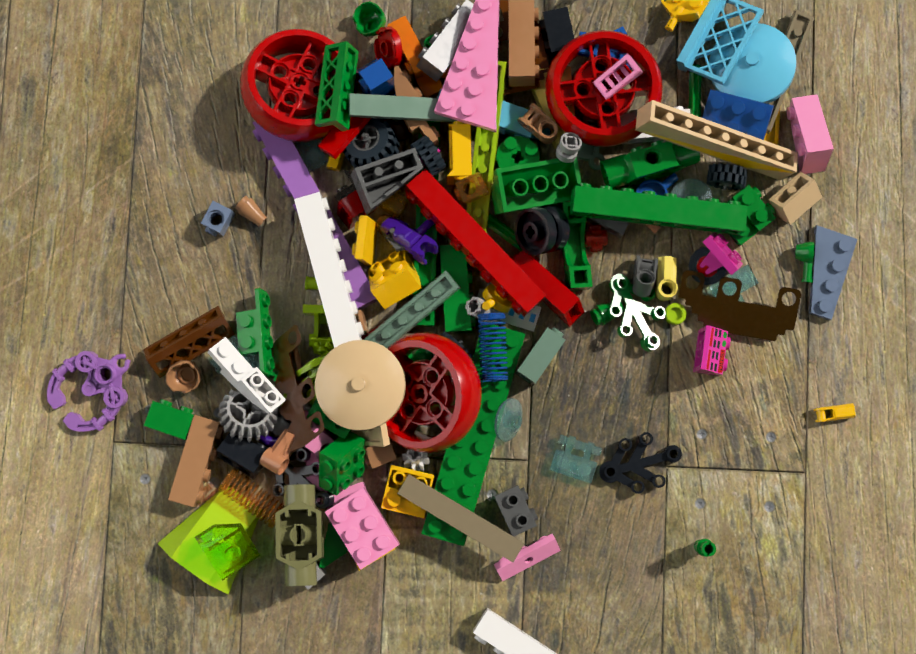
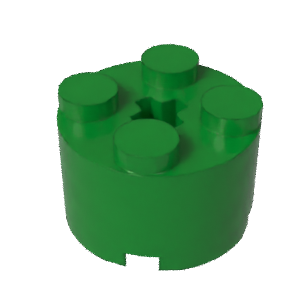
M522 136L506 138L497 150L496 168L539 162L537 145L530 139ZM516 157H520L521 161L519 163H514Z

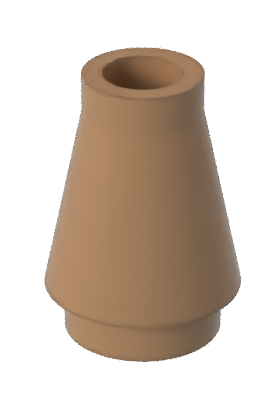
M244 196L235 206V209L238 211L237 214L255 223L258 227L267 218L252 197L249 199L247 196Z

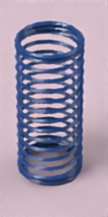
M484 313L478 315V323H480L478 327L481 328L478 331L481 333L478 336L481 338L478 342L482 343L479 347L483 348L479 350L480 353H483L479 357L484 358L479 361L484 363L479 367L484 368L480 372L485 373L480 375V381L482 382L508 380L506 375H497L508 374V372H487V370L507 369L508 367H486L487 365L507 364L508 362H486V360L507 359V357H485L486 355L507 354V352H484L485 350L506 349L507 347L484 346L506 344L507 342H483L492 339H506L507 337H483L492 334H506V332H482L484 330L506 329V327H482L484 325L506 324V322H481L484 320L505 319L506 314Z

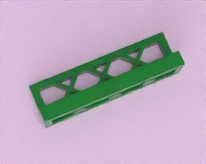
M347 41L325 46L315 125L317 127L334 125L341 131L349 130L351 117H348L349 93H354L359 51ZM338 51V55L331 61L332 52ZM334 68H335V69H336V73H335V75L333 76V78L329 81V80H328L329 74H330V73L334 70ZM333 88V95L326 100V94ZM330 108V118L323 119L324 113Z

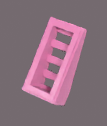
M626 54L593 83L607 100L636 79L643 71L629 54ZM628 64L633 72L629 73L624 65ZM620 69L626 78L622 79L617 70ZM612 74L619 82L617 85L609 77ZM604 80H606L612 88L610 91H608L607 88L603 85L602 82Z

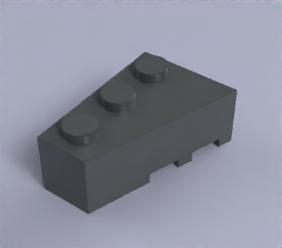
M416 148L354 168L351 178L366 215L421 172L423 166Z

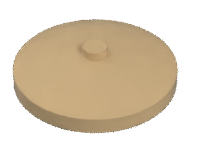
M368 340L348 341L335 347L321 362L315 378L316 398L325 415L337 425L358 431L374 429L388 422L399 410L406 390L404 371L398 359L384 346Z

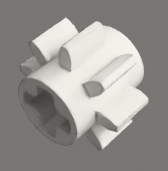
M408 449L407 454H402V459L405 461L404 468L424 471L425 464L430 463L429 457H427L428 453Z

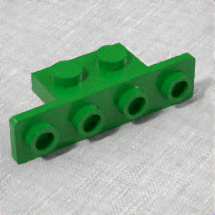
M255 288L256 309L236 312L238 352L242 356L259 354L260 371L266 376H273L275 363L271 353L273 339L270 336L272 320L268 309L270 297L266 291L261 288Z

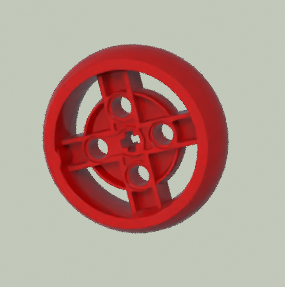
M288 29L269 35L251 50L241 71L240 89L245 107L258 125L270 134L288 141H313L328 135L335 127L334 125L317 127L315 125V118L295 119L294 117H306L316 113L318 97L314 94L319 93L324 50L326 45L335 44L334 41L314 31ZM338 51L332 52L331 61L338 55ZM286 53H302V54H290V55H287V56L282 57V58L279 59V60L276 59V58H274V57H276V56H279V55H282V54H286ZM309 66L312 70H307L304 67ZM275 74H282L284 77L279 78ZM355 78L354 94H357V80H356V78ZM256 79L267 84L269 97L275 105L273 109L260 96L256 88ZM333 88L326 94V100L333 95ZM290 100V101L294 102V104H293V105H289V104L285 103V101ZM330 108L325 112L326 114H324L323 119L330 118Z
M592 31L569 41L553 59L546 76L545 94L553 119L565 133H575L581 138L582 143L591 146L612 147L636 138L642 133L635 130L637 117L628 124L621 126L620 116L629 110L635 97L646 96L645 104L651 100L661 103L662 77L655 58L639 41L616 31ZM599 44L597 56L594 57L592 47ZM588 48L590 52L588 61L576 71L573 80L561 82L563 73L569 63L579 56L578 52L580 50ZM610 51L623 56L629 54L643 73L629 83L630 89L625 90L622 88L606 100L593 82L619 61L610 56ZM602 64L606 70L598 71L595 66ZM624 65L629 73H632L627 65ZM620 69L617 70L622 79L626 78ZM613 74L609 76L615 85L619 83ZM606 80L602 82L608 91L612 89ZM585 88L588 94L580 95L577 89ZM576 105L584 115L597 120L598 128L578 120L566 106ZM609 106L612 109V113H604L602 107Z
M414 333L392 343L387 349L393 353L403 368L406 390L399 410L386 422L389 438L398 445L416 452H439L455 445L470 431L478 417L481 406V382L472 359L458 344L438 334ZM419 348L426 349L435 354L432 360L422 359L413 362L408 357ZM437 424L443 431L437 436H428L419 432L416 428L418 425L431 426Z

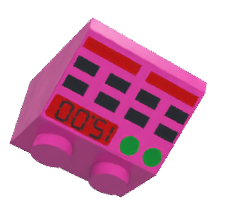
M707 325L698 330L693 372L715 376L723 375V371L726 372L728 359H725L726 350H729L731 338L728 337V331Z

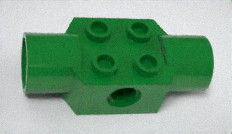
M659 140L653 142L651 147L644 149L643 146L635 147L630 150L631 153L600 161V169L606 186H611L613 189L621 186L632 187L646 180H656L669 176L687 166L700 163V152L668 141Z

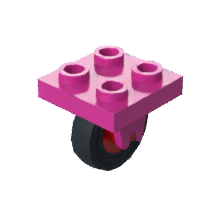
M716 232L703 241L706 247L696 250L690 257L688 264L689 271L701 272L705 275L704 285L716 284L726 275L727 271L732 275L743 265L740 254L736 250L731 251L726 245L728 244L726 238L721 233L717 235ZM691 275L694 280L700 283L697 276Z

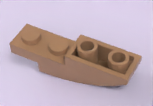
M399 66L394 67L396 96L423 97L417 87L413 88L410 84L412 80L407 71H401ZM404 120L413 137L421 133L422 136L426 135L429 137L434 146H439L438 137L440 135L434 126L430 127L426 121Z

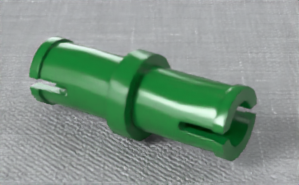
M699 539L694 543L695 551L703 557L713 556L716 552L715 544L708 539Z

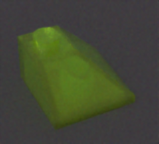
M241 523L215 524L195 536V539L222 581L261 556Z

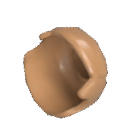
M180 360L172 364L166 373V384L173 392L179 391L184 394L191 392L198 387L201 381V371L195 363L187 360Z

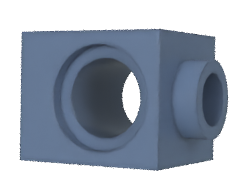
M212 201L201 222L206 227L204 231L215 237L217 234L224 237L235 213L231 209ZM216 216H222V222L219 225L212 224V220Z

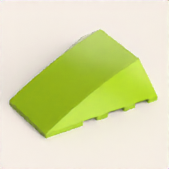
M226 484L157 544L170 558L203 582L229 595L263 509Z

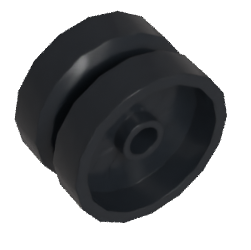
M550 204L521 211L515 220L514 233L519 247L526 254L534 256L561 250L569 239L570 226L565 213L558 206Z

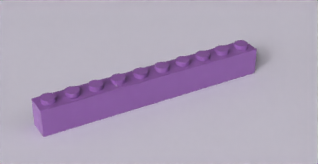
M253 122L256 128L253 130V133L258 142L263 141L266 146L262 150L268 161L273 159L276 165L273 167V170L278 179L281 177L284 179L286 184L283 188L287 196H293L296 199L320 192L293 142L276 137L264 130L256 122ZM293 204V207H294V209H295L296 212H297L296 205ZM327 210L328 218L333 219L336 229L332 231L334 239L338 238L341 251L338 252L340 260L344 259L347 272H344L345 280H349L353 291L349 293L351 302L355 301L358 310H362L378 300L370 291L369 281L359 262L352 255V250L331 211Z

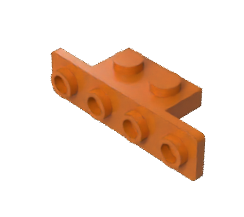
M406 16L389 23L387 27H393L400 36L402 56L406 62L404 63L405 69L409 75H413L424 97L429 98L439 93L440 89L443 88L441 81H434L416 67L421 60L418 58V55L423 48Z

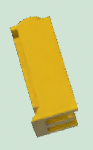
M460 121L449 124L450 173L447 175V185H468L472 176L471 125Z

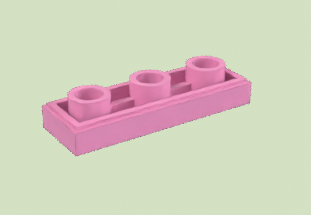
M550 534L539 538L537 542L529 546L522 547L514 562L503 557L494 566L500 578L504 581L561 550L554 535Z

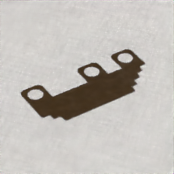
M689 270L683 273L678 297L684 298L685 305L692 307L691 312L698 315L697 320L703 322V327L706 325L728 331L730 334L776 341L777 335H784L786 330H794L801 299L800 290L782 287L778 293L776 307L739 301L742 282L739 279L722 277L719 281L717 296L712 297L702 295L705 281L703 273ZM690 275H695L700 280L699 286L695 289H690L686 286V279ZM726 282L735 283L737 290L733 295L724 294L722 288ZM786 292H792L796 296V301L791 306H787L782 302V296Z

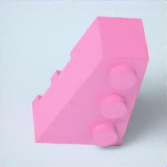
M818 95L792 98L790 106L787 107V118L791 123L795 151L798 152L799 173L823 172L826 170L834 148Z

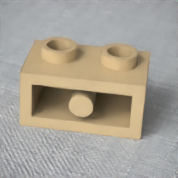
M800 172L774 194L769 201L775 209L776 216L791 225L818 202L822 195L816 181Z

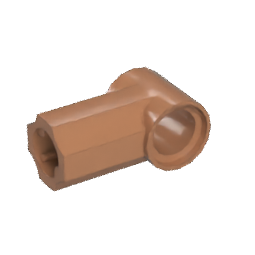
M285 429L273 447L265 450L261 456L260 464L275 474L281 475L286 470L290 461L289 458L295 451H289L295 435L289 433L288 429Z

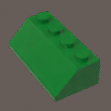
M577 157L571 163L562 162L557 158L495 169L491 192L495 214L571 201L572 189L575 185L578 186L581 183Z

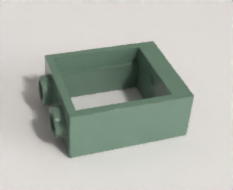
M547 327L515 374L534 386L565 342V339L562 338L564 334L554 327L552 329Z

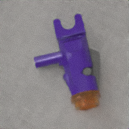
M384 214L378 218L376 229H378V232L395 251L406 250L413 255L416 261L423 265L427 264V260L424 259L426 252L438 253V245L435 240L425 234L434 225L431 219H427L417 229H411L407 223L394 218L392 215Z

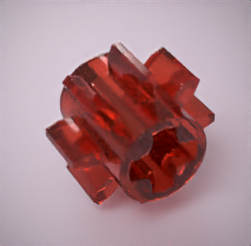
M601 225L588 227V231H585V247H590V252H600L603 250V246H607V231L601 230Z

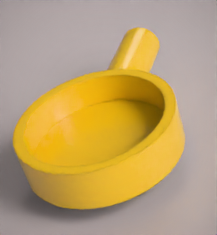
M489 284L482 293L485 299L482 308L489 310L493 307L502 313L509 312L511 303L506 298H501L495 290L496 287L493 284Z

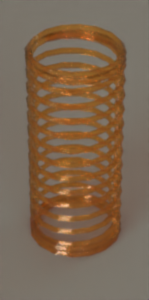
M232 469L218 490L220 493L223 492L224 495L228 494V498L232 497V501L236 500V504L240 502V507L244 505V510L248 508V513L252 511V515L256 514V518L260 517V521L264 520V524L268 523V528L272 529L275 526V513L284 508L283 502L267 520L274 507L278 504L279 499L263 517L275 497L271 499L265 509L259 514L271 494L267 496L261 506L255 511L260 501L267 494V491H265L258 502L251 508L254 501L263 491V488H261L254 499L247 505L250 498L259 488V485H257L250 496L242 503L255 485V482H253L238 501L242 492L250 484L251 479L248 480L240 493L234 498L239 488L246 481L247 476L244 477L236 490L230 495L243 476V473H241L232 487L226 492L229 485L239 474L238 469Z

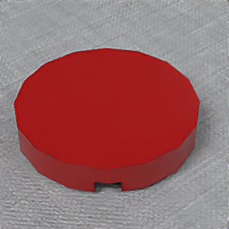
M381 27L376 32L378 38L374 41V53L377 60L382 58L388 69L393 70L394 67L400 65L402 43L399 34L393 27Z

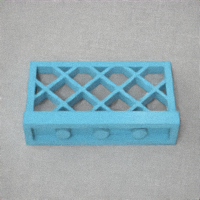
M710 0L676 60L678 69L684 72L688 70L724 85L760 21L764 10L740 0ZM729 3L736 6L737 11L725 15L724 8ZM747 12L756 14L753 20L744 22L742 14ZM739 16L742 24L730 28L727 19ZM725 21L727 29L715 33L713 28L715 24ZM744 28V37L734 41L732 32ZM729 34L732 42L720 46L717 37ZM715 39L717 47L705 51L703 47L705 42ZM734 47V55L724 59L721 50ZM719 52L722 60L709 64L707 55ZM705 58L707 65L700 68L693 66L696 59ZM724 65L725 71L719 77L713 74L711 69Z

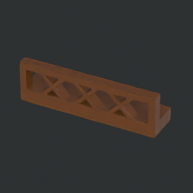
M217 306L143 350L147 362L159 378L166 375L172 364L180 360L190 361L208 351L226 337L228 339L235 335V332L225 319L221 308ZM221 325H224L227 329L221 335L214 334L215 329ZM200 337L208 338L204 345H195L196 340ZM182 348L189 349L187 355L183 357L176 356L178 350ZM163 359L170 360L169 365L161 370L156 364Z

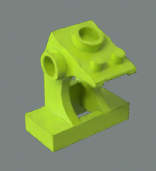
M303 304V314L314 316V334H309V347H313L314 354L327 355L334 349L331 337H319L320 324L328 325L323 305Z

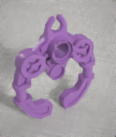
M83 351L77 356L65 359L62 366L52 370L53 374L47 388V401L53 409H58L66 404V397L60 390L61 383L65 380L63 375L68 371L75 372L76 368L81 372H88V377L81 388L85 396L104 393L103 400L107 407L102 410L103 415L98 419L93 417L91 421H85L80 414L70 412L63 420L69 429L79 432L96 429L101 431L108 421L111 422L115 419L121 407L128 400V394L122 388V375L128 370L130 360L126 359L123 367L117 365V360L126 358L125 354H117L108 360L99 358L93 351ZM106 369H109L111 372L109 380L105 377Z

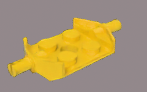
M661 0L664 8L670 15L665 29L673 32L677 22H693L699 19L710 0H666L665 2Z

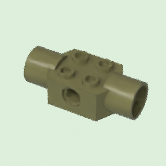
M285 485L284 508L275 513L276 559L285 563V586L317 585L316 562L324 558L323 512L315 508V485Z

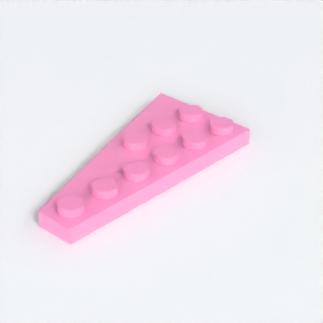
M475 0L434 109L437 115L493 132H497L499 0Z

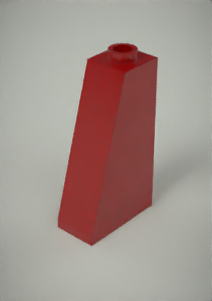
M523 250L512 257V260L546 294L542 301L567 326L571 327L584 313L580 299L536 259L526 254Z

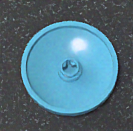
M758 23L724 85L712 81V84L717 91L768 104L783 95L793 81L796 71V54L793 45L778 29ZM744 28L732 32L734 41L744 37ZM729 34L721 36L718 40L720 46L732 42ZM734 47L721 50L724 59L733 56L735 53ZM719 52L710 54L709 64L722 60ZM720 65L711 70L713 74L721 77L725 68L724 65Z

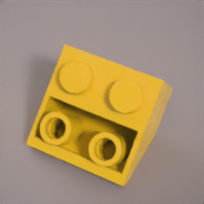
M406 250L394 251L381 262H375L368 269L370 291L384 309L422 288L420 277Z
M391 465L381 508L425 518L426 510L397 493L408 474L432 487L434 475Z

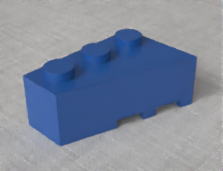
M382 58L373 60L356 70V79L361 85L362 94L396 95L393 75Z

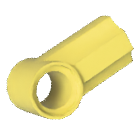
M672 256L658 257L655 293L656 297L661 301L670 300L677 293L678 289L676 284L677 258ZM666 285L670 287L671 294H664L661 286Z

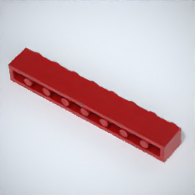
M426 169L406 185L405 196L412 204L416 203L421 208L420 212L428 220L431 219L436 224L435 227L438 232L443 236L446 234L451 240V245L457 251L461 250L466 255V261L472 267L476 266L481 271L480 275L488 283L491 282L496 287L497 294L503 299L506 298L511 303L510 306L518 315L522 314L525 317L545 298L546 294Z

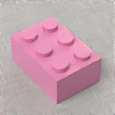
M365 487L325 511L360 570L400 544Z

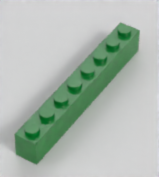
M579 183L571 191L570 216L740 235L746 231L748 206L741 205L739 201L721 203L719 199L708 198L704 201L698 200L696 196L679 198L673 193H665L662 196L655 195L656 192L654 191L636 193L634 189L622 188L621 191L613 190L611 186L594 188L588 183Z

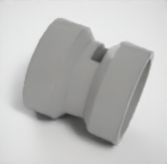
M572 132L564 133L556 148V157L565 163L573 162L581 148V138Z

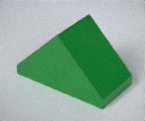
M331 522L328 523L324 542V558L320 560V568L326 567L349 552Z

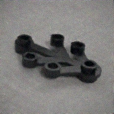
M644 432L639 436V443L629 461L620 464L625 452L632 448L631 440L623 438L619 441L618 449L612 460L606 461L600 466L599 475L603 481L607 483L618 481L631 488L632 492L636 494L644 491V483L638 480L633 481L622 473L632 471L652 482L654 487L661 488L666 483L665 477L659 474L656 475L643 467L663 461L670 463L678 462L682 456L681 449L678 446L670 445L662 453L641 458L647 445L653 442L652 434ZM644 435L650 437L648 443L643 442L642 437ZM623 441H627L629 443V447L627 449L622 448L621 443ZM671 450L677 452L675 458L670 457L669 453ZM608 468L614 469L612 476L607 475L606 471ZM657 477H660L662 479L661 485L655 484V479ZM636 483L641 484L640 491L634 490V485Z
M300 448L292 453L289 460L308 461L311 457V452L307 448ZM319 462L296 468L289 463L285 470L289 475V484H312L303 475H319L316 469ZM283 472L281 475L275 474L276 484L273 486V494L277 497L284 496V486L286 484ZM315 487V505L320 509L332 507L334 504L333 494L328 491H320Z

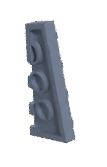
M816 225L814 227L813 280L810 288L809 314L830 321L838 302L857 239Z

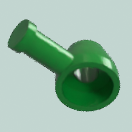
M814 242L796 245L795 259L804 262L803 279H801V282H812Z

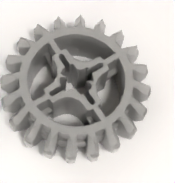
M231 389L229 395H225L223 401L219 404L218 417L220 418L221 426H224L225 433L230 432L231 438L238 435L239 441L243 437L247 438L248 442L251 441L252 437L258 441L261 435L266 437L268 431L272 432L274 424L277 423L278 408L268 414L249 401L238 390L234 391ZM251 408V414H248L246 418V413H249V409Z

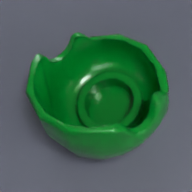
M371 1L359 5L352 16L357 31L365 37L378 35L376 32L381 27H385L386 16L383 10Z

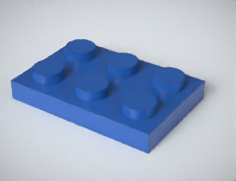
M710 89L702 118L764 140L774 105Z

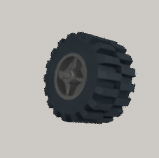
M371 118L343 150V153L350 164L357 168L398 154L400 145L398 138L387 121Z

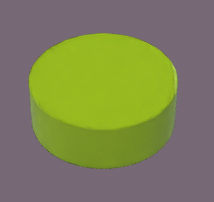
M672 303L665 309L666 316L664 318L671 325H679L686 319V309L679 303Z

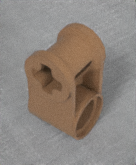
M532 103L529 106L530 109L523 117H519L517 121L542 143L551 144L557 138V124L537 105ZM550 128L554 133L546 136L542 133V130Z

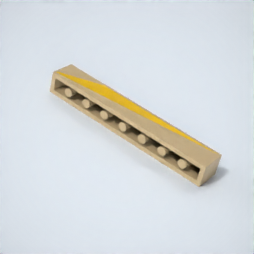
M651 100L637 110L635 130L778 180H782L797 172L798 152L654 100Z

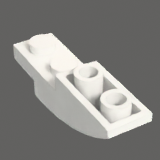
M226 337L207 352L222 369L220 373L242 395L261 410L270 414L286 401L257 367L253 369Z

